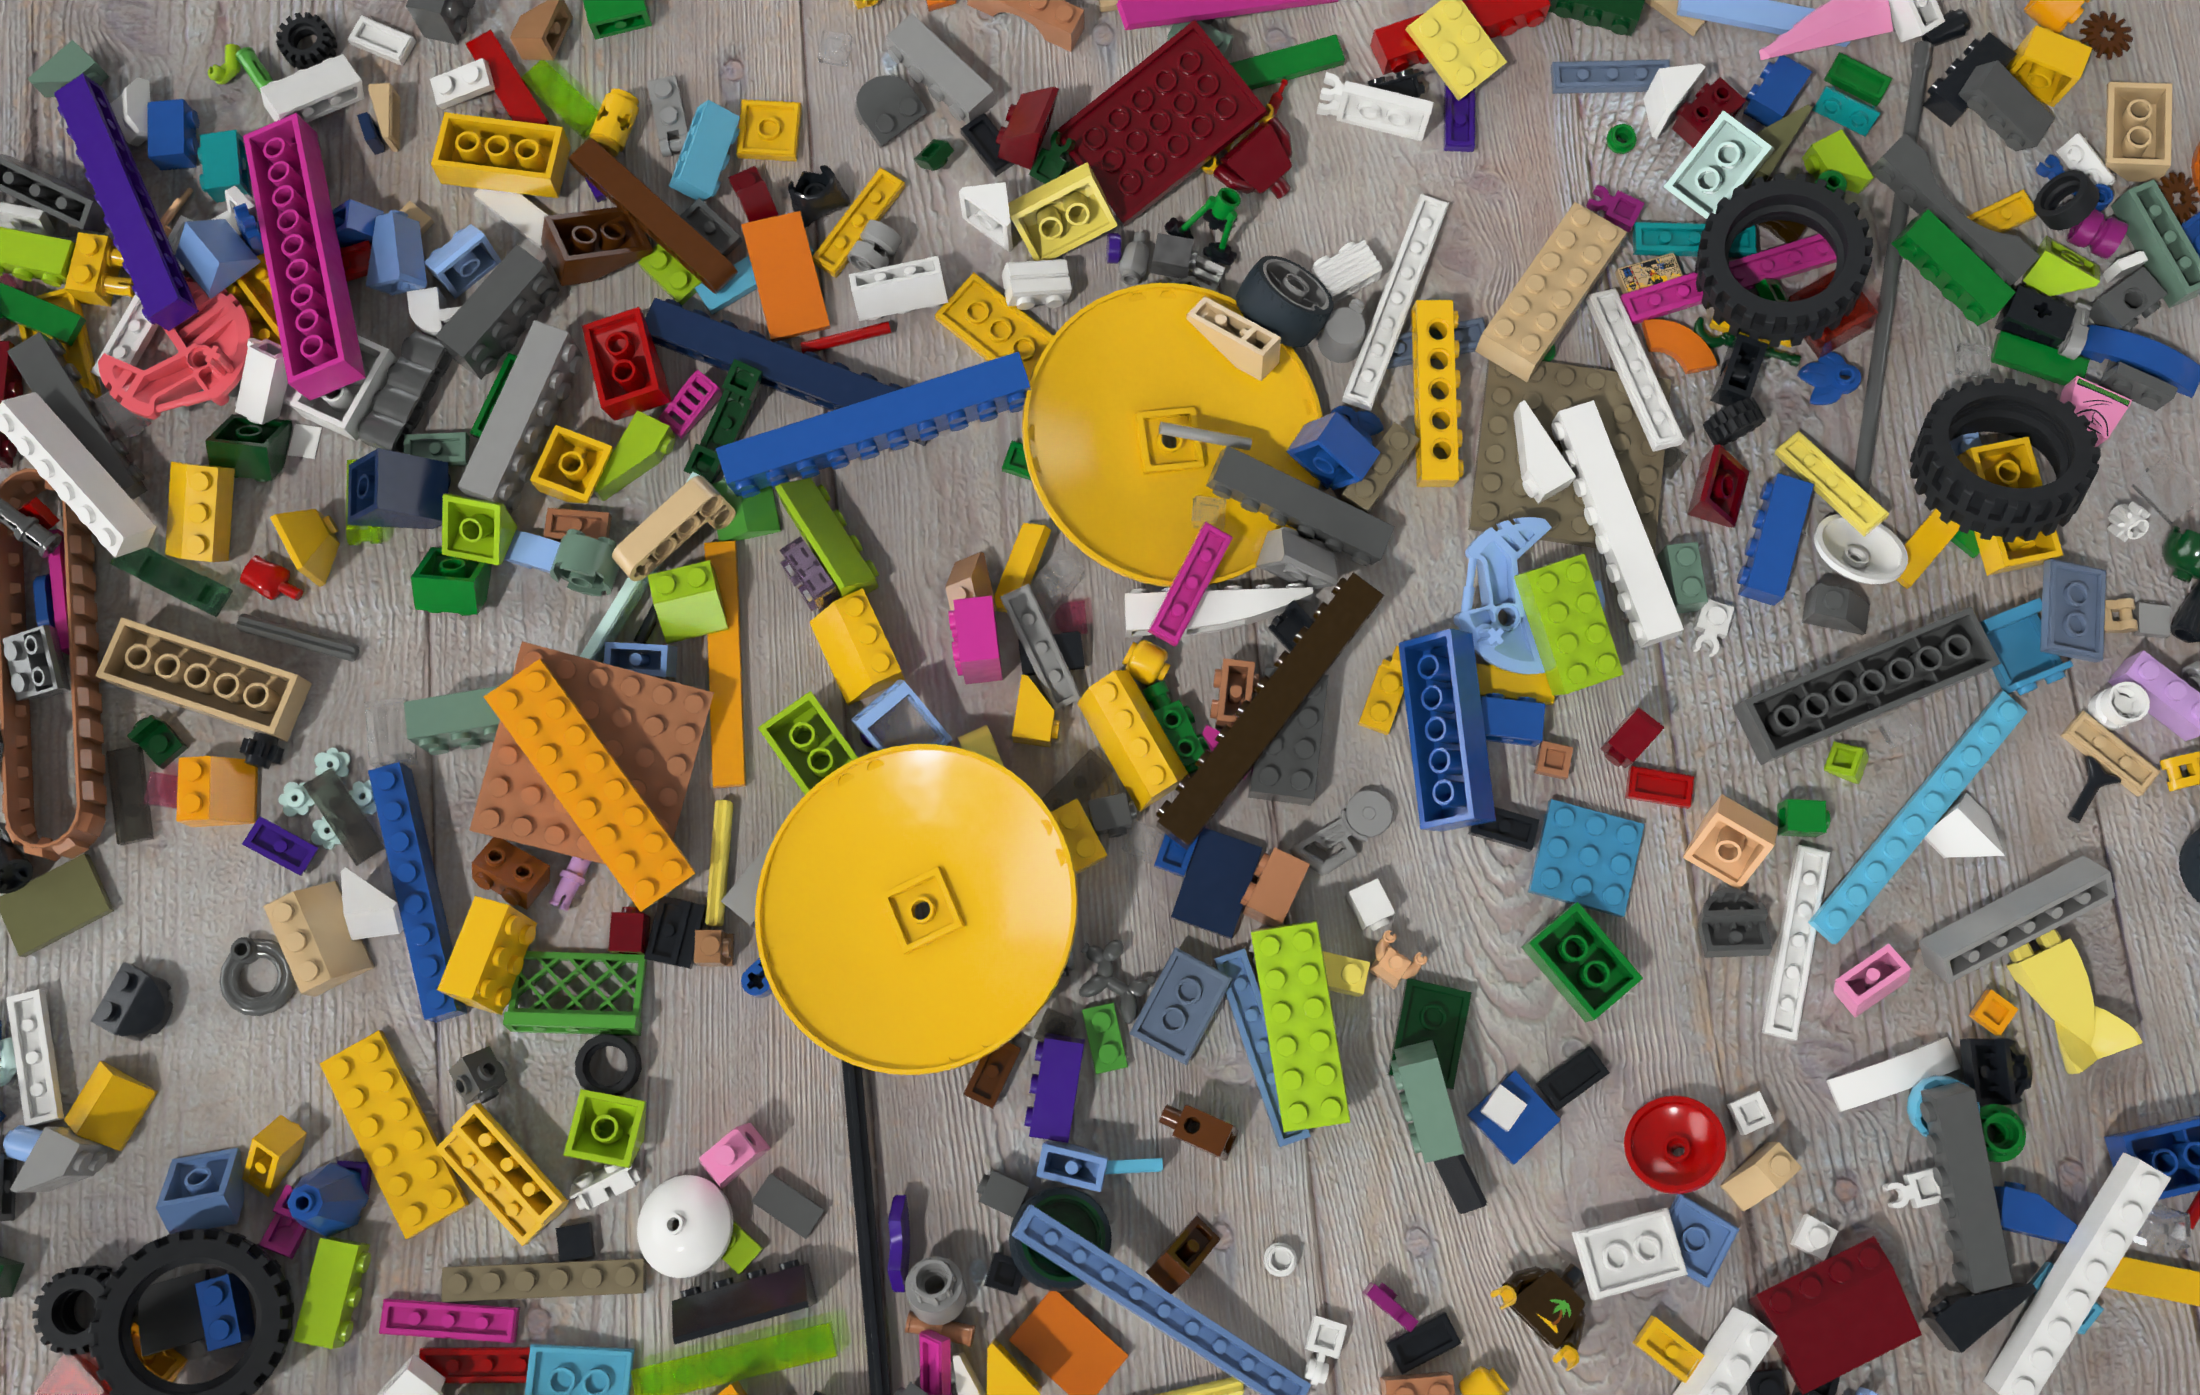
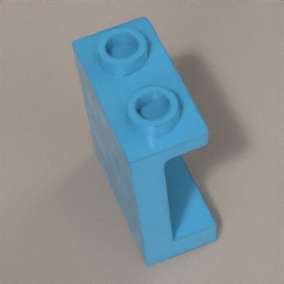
M2040 598L1980 622L2001 662L1992 670L2002 690L2007 694L2017 691L2019 696L2037 689L2036 683L2044 679L2047 684L2053 683L2066 677L2064 671L2074 666L2071 660L2063 663L2059 655L2040 652L2041 620L2037 614L2042 611V601Z

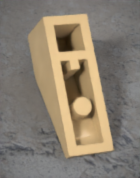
M1206 296L1186 315V319L1236 368L1262 381L1279 363L1280 336Z

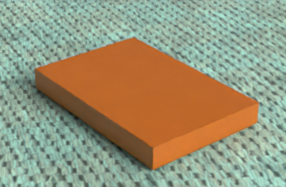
M1049 1291L1009 1338L1013 1345L1068 1395H1097L1129 1356L1059 1291Z

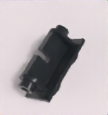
M1413 68L1395 73L1397 79L1386 81L1385 76L1367 81L1368 86L1420 98V95L1425 93L1423 82H1418L1417 79L1424 72L1414 73Z

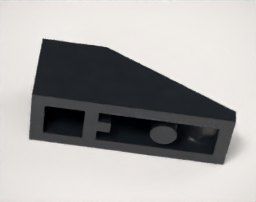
M2013 1283L1975 1294L1973 1292H1966L1946 1297L1940 1296L1928 1305L1929 1311L1922 1318L1949 1351L1963 1353L2037 1291L2033 1284Z

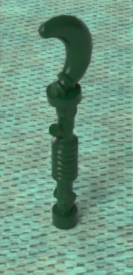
M1699 317L1695 322L1694 332L1706 342L1709 348H1718L1722 345L1729 347L1736 338L1728 332H1724L1720 336L1708 334L1704 328V319L1702 317ZM1767 346L1764 357L1769 359L1773 357L1789 362V365L1797 367L1801 360L1800 355L1783 353Z

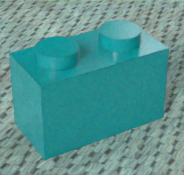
M235 129L200 135L201 147L197 148V154L203 169V174L199 176L202 190L205 193L207 192L216 203L226 202L225 191L233 186H236L244 195L248 194L252 198L251 178L244 139Z

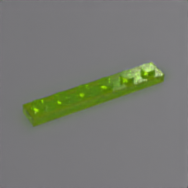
M831 1321L631 1370L635 1395H679L838 1356Z

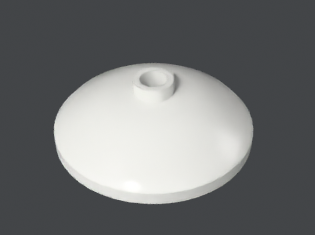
M1834 514L1823 519L1814 533V543L1823 561L1835 572L1852 581L1863 584L1889 583L1898 579L1907 567L1908 554L1905 546L1891 530L1882 524H1879L1864 537L1840 514Z
M682 1175L671 1178L655 1188L642 1206L637 1224L639 1247L646 1261L661 1274L674 1278H691L701 1275L716 1265L725 1254L733 1233V1213L726 1195L712 1181L694 1175ZM675 1219H678L679 1227L674 1231L672 1223Z

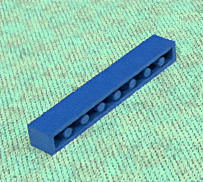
M401 762L368 770L424 1020L437 1023L467 1014L465 1004L437 990L452 954L453 947L412 769Z

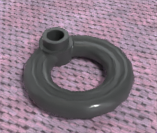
M241 937L233 942L230 953L221 967L219 984L223 998L232 1009L244 1015L263 1016L277 1011L289 1001L296 988L295 979L279 943L274 940L252 939L248 937ZM245 944L247 952L241 956L239 950ZM258 958H265L271 961L277 969V983L268 994L260 997L251 996L241 988V971L246 964L254 963Z

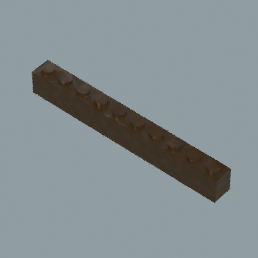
M1354 572L1348 580L1343 577L1339 580L1331 592L1335 596L1329 604L1324 601L1320 604L1312 616L1316 620L1308 629L1306 626H1303L1293 640L1296 643L1290 653L1285 650L1274 663V666L1278 669L1271 677L1265 675L1254 689L1258 694L1250 703L1248 700H1245L1235 713L1238 719L1233 726L1230 727L1226 724L1215 738L1219 742L1212 752L1206 750L1195 764L1199 769L1192 778L1186 775L1175 789L1179 794L1171 803L1166 800L1157 811L1156 816L1159 820L1156 827L1184 849L1188 850L1381 603L1384 594Z

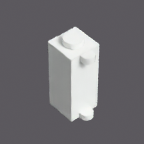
M249 338L239 394L235 401V412L247 417L252 423L263 425L280 417L288 380L281 345L269 339L260 341L256 338Z

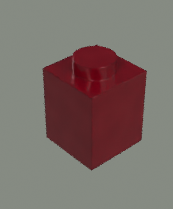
M622 907V912H612L608 951L614 954L645 955L649 941L651 917L641 913L637 907Z

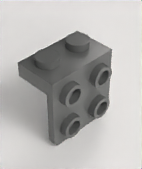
M2109 360L2099 383V386L2154 411H2157L2174 399L2178 390L2177 387L2164 382V380L2148 375L2122 362L2116 363Z

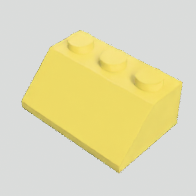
M1088 162L1008 203L1010 218L1034 261L1052 260L1118 226L1103 190Z

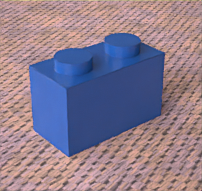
M1785 55L1780 56L1775 64L1769 61L1760 75V78L1764 81L1760 86L1754 84L1745 99L1750 103L1743 113L1766 127L1783 118L1812 71Z
M184 99L147 102L149 159L161 171L197 167V148L200 147L196 139V128H199L200 125L197 112Z
M1487 693L1486 697H1481L1486 741L1536 747L1542 742L1545 714L1544 703H1536V699L1532 697H1518L1517 700L1505 699V695L1499 693Z
M230 1273L195 1283L208 1352L253 1339L255 1323L248 1288L239 1277Z

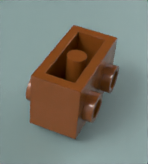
M493 837L473 860L472 879L485 890L491 889L500 894L507 903L514 906L519 905L527 910L550 882V865L504 839Z

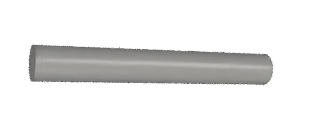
M1161 422L1159 425V434L1244 450H1250L1252 445V438L1166 422Z

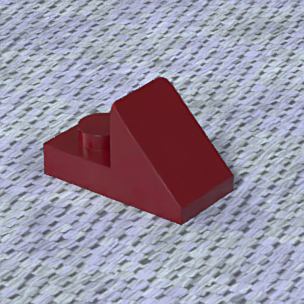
M756 166L728 177L748 222L779 216L768 188Z

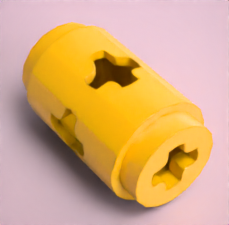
M616 88L611 89L610 93H607L604 97L589 137L594 139L613 157H616L619 152L624 150L639 113L638 99L629 92Z

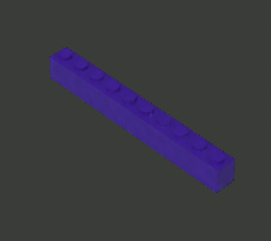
M82 73L54 92L59 104L57 109L67 123L68 128L66 131L75 142L77 147L76 155L83 162L86 169L85 176L93 185L96 193L94 198L103 209L105 214L103 217L104 222L113 233L115 238L113 239V244L123 257L124 262L122 265L133 281L132 289L141 300L144 317L151 324H158L170 331L199 312L106 93L101 86Z

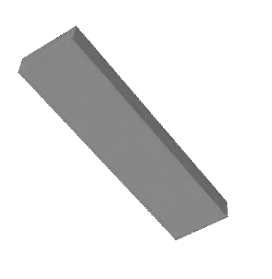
M1029 583L1000 596L1054 711L1080 700L1082 696Z

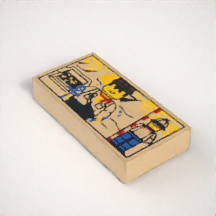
M1674 253L1621 267L1615 272L1623 294L1683 276Z

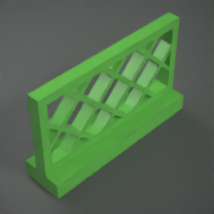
M526 951L524 960H538L544 968L529 980L524 976L523 969L517 975L511 990L512 995L508 1011L504 1012L503 1025L510 1032L641 1036L642 1022L640 1018L647 960L644 959L645 955ZM543 960H548L551 962L546 965V963ZM561 961H570L576 969L560 981L552 972V969ZM575 961H581L583 963L579 966ZM594 962H603L609 970L593 982L584 970ZM608 962H614L616 964L611 967ZM626 963H638L637 974L627 983L616 973ZM549 972L558 984L542 996L533 985ZM579 974H582L591 985L575 998L566 988V985ZM614 975L623 986L607 998L598 987L610 976ZM523 979L526 983L521 986V980ZM636 984L634 993L631 987ZM531 988L539 1000L530 1008H518L519 997ZM563 989L572 1001L562 1009H553L547 1001ZM596 990L605 1002L595 1010H585L580 1002ZM626 991L634 998L632 1012L618 1011L612 1003ZM542 1005H545L548 1009H539V1008H540ZM577 1005L581 1010L571 1009H573ZM609 1006H610L611 1009L613 1010V1011H604V1010H605L607 1007H609Z

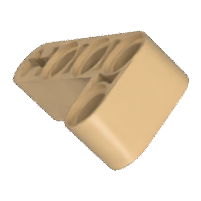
M695 476L620 542L614 549L612 558L632 581H640L656 569L706 522L716 530L727 527L735 518V509L705 477Z

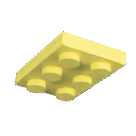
M1440 0L1405 29L1458 101L1507 63L1462 0Z

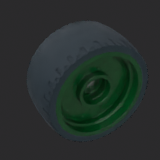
M1055 1187L1036 1193L1024 1202L1011 1224L1009 1247L1014 1264L1029 1282L1042 1289L1069 1291L1087 1284L1011 1234L1028 1205H1033L1109 1254L1112 1235L1109 1220L1104 1210L1092 1197L1077 1189Z

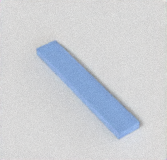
M1678 0L1677 15L1781 35L1791 30L1793 25L1815 9L1772 0ZM1849 41V42L1840 43V44H1835V45H1836V46H1841V47H1847L1848 44L1850 43V41Z

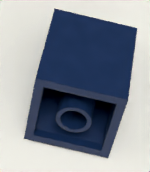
M377 448L349 464L347 524L414 529H434L442 525L443 494H448L451 477L448 474V462Z

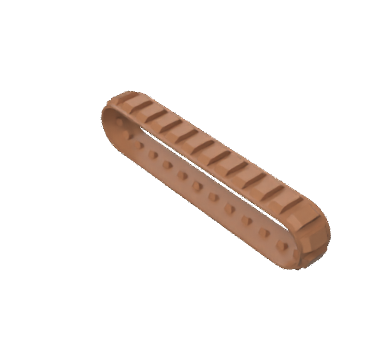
M24 468L2 481L0 484V498L17 509L39 493L46 490H55L38 474L36 469ZM62 501L77 807L75 819L69 830L55 841L43 836L39 839L37 835L34 816L30 699L16 700L15 692L11 686V675L7 659L4 655L2 638L27 631L23 541H18L14 536V532L0 522L1 735L4 743L1 762V782H3L2 813L6 821L5 829L13 844L23 846L24 853L53 861H58L62 856L73 859L90 849V846L96 842L103 830L106 821L105 806L107 805V791L103 775L106 774L105 755L102 754L104 731L100 718L102 713V694L99 693V683L101 679L96 677L100 663H98L97 653L99 652V633L96 632L98 612L97 603H95L94 593L96 592V574L93 572V563L95 562L94 544L91 539V530L79 520L75 512L64 501Z

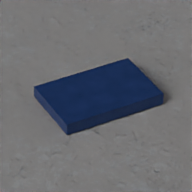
M1204 828L1199 834L1171 918L1232 939L1243 904H1240L1252 881L1262 847Z

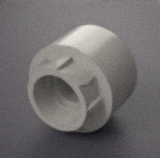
M939 1256L928 1257L916 1263L907 1275L905 1292L913 1313L922 1322L930 1325H943L953 1321L961 1314L967 1301V1289L961 1271L954 1262ZM934 1287H944L942 1291L936 1294H929L930 1290Z

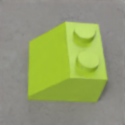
M710 560L647 575L653 604L667 644L729 629L716 571Z

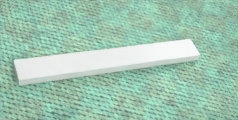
M1423 194L1420 195L1344 392L1342 402L1371 411L1447 212L1448 202Z

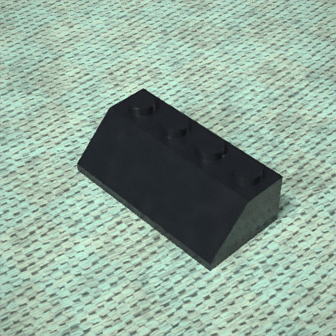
M795 1259L778 1264L780 1271L767 1274L766 1268L746 1273L747 1280L734 1283L733 1277L713 1282L714 1289L701 1292L700 1286L680 1291L681 1298L672 1301L674 1345L805 1309L816 1304L817 1298L809 1264L799 1265V1260Z

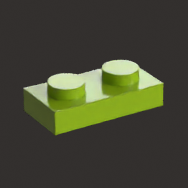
M659 244L653 248L652 254L643 257L638 262L640 268L674 301L681 305H684L697 293L695 287L701 284L694 275Z

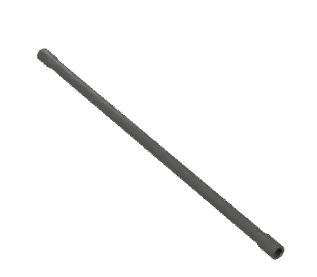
M1919 41L1914 44L1911 63L1912 74L1903 135L1906 133L1916 143L1918 142L1927 72L1930 69L1933 48L1932 43L1928 41ZM1895 192L1853 481L1868 494L1870 491L1869 480L1901 262L1898 250L1891 243L1906 227L1909 206L1903 203Z

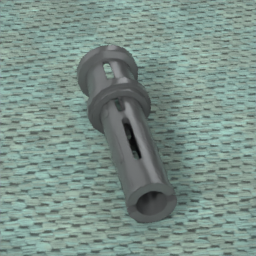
M0 498V522L14 532L15 538L20 542L25 541L39 551L38 555L42 558H46L53 553L61 543L63 536L58 533H51L39 524V519L34 516L27 517Z

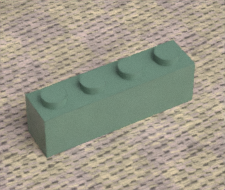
M2153 179L2127 190L2111 205V208L2119 220L2128 223L2127 236L2137 252L2144 251L2148 258V261L2144 263L2147 271L2168 293L2163 297L2168 308L2197 297L2200 294V257L2156 181Z

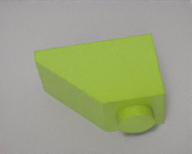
M1842 129L1811 144L1802 157L1806 170L1815 179L1821 173L1828 170L1841 173L1846 179L1847 191L1859 194L1864 191L1874 178Z

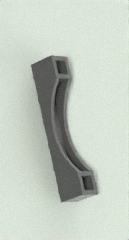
M1906 133L1870 168L1880 182L1886 184L1898 195L1903 203L1908 204L1919 215L1929 209L2009 286L2015 283L2040 257L2018 235L2003 234L1987 229L1971 221L1958 211L1938 186L1930 167L1928 153Z

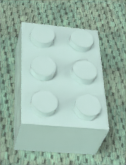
M1722 111L1668 180L1664 188L1707 219L1711 212L1716 214L1717 204L1723 197L1731 200L1733 190L1742 184L1745 188L1775 149L1732 116Z

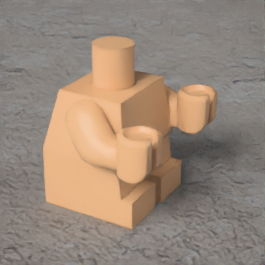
M1387 930L1383 933L1382 938L1375 947L1376 958L1370 965L1369 972L1378 979H1381L1392 989H1395L1402 979L1411 978L1419 972L1422 965L1427 962V956L1422 957L1421 952L1416 953L1412 962L1404 955L1399 954L1397 950L1389 945L1396 940L1397 936L1396 934L1391 935L1392 931Z

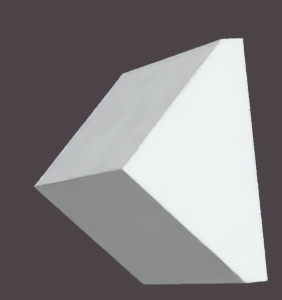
M1700 63L1658 69L1643 98L1653 138L1657 139L1678 109L1690 96L1705 69L1704 65Z
M1006 182L962 187L959 191L962 218L1010 252L1013 249Z
M345 867L341 871L343 914L351 940L400 934L403 930V924L397 902Z

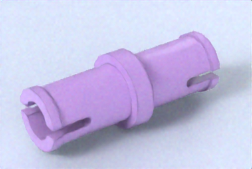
M572 856L566 870H562L559 875L562 878L549 904L555 907L558 906L564 895L559 909L568 912L579 886H583L586 881L584 876L592 861L581 860V858Z

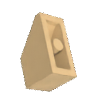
M1766 1142L1719 1186L1744 1212L1778 1191L1802 1167L1780 1142Z

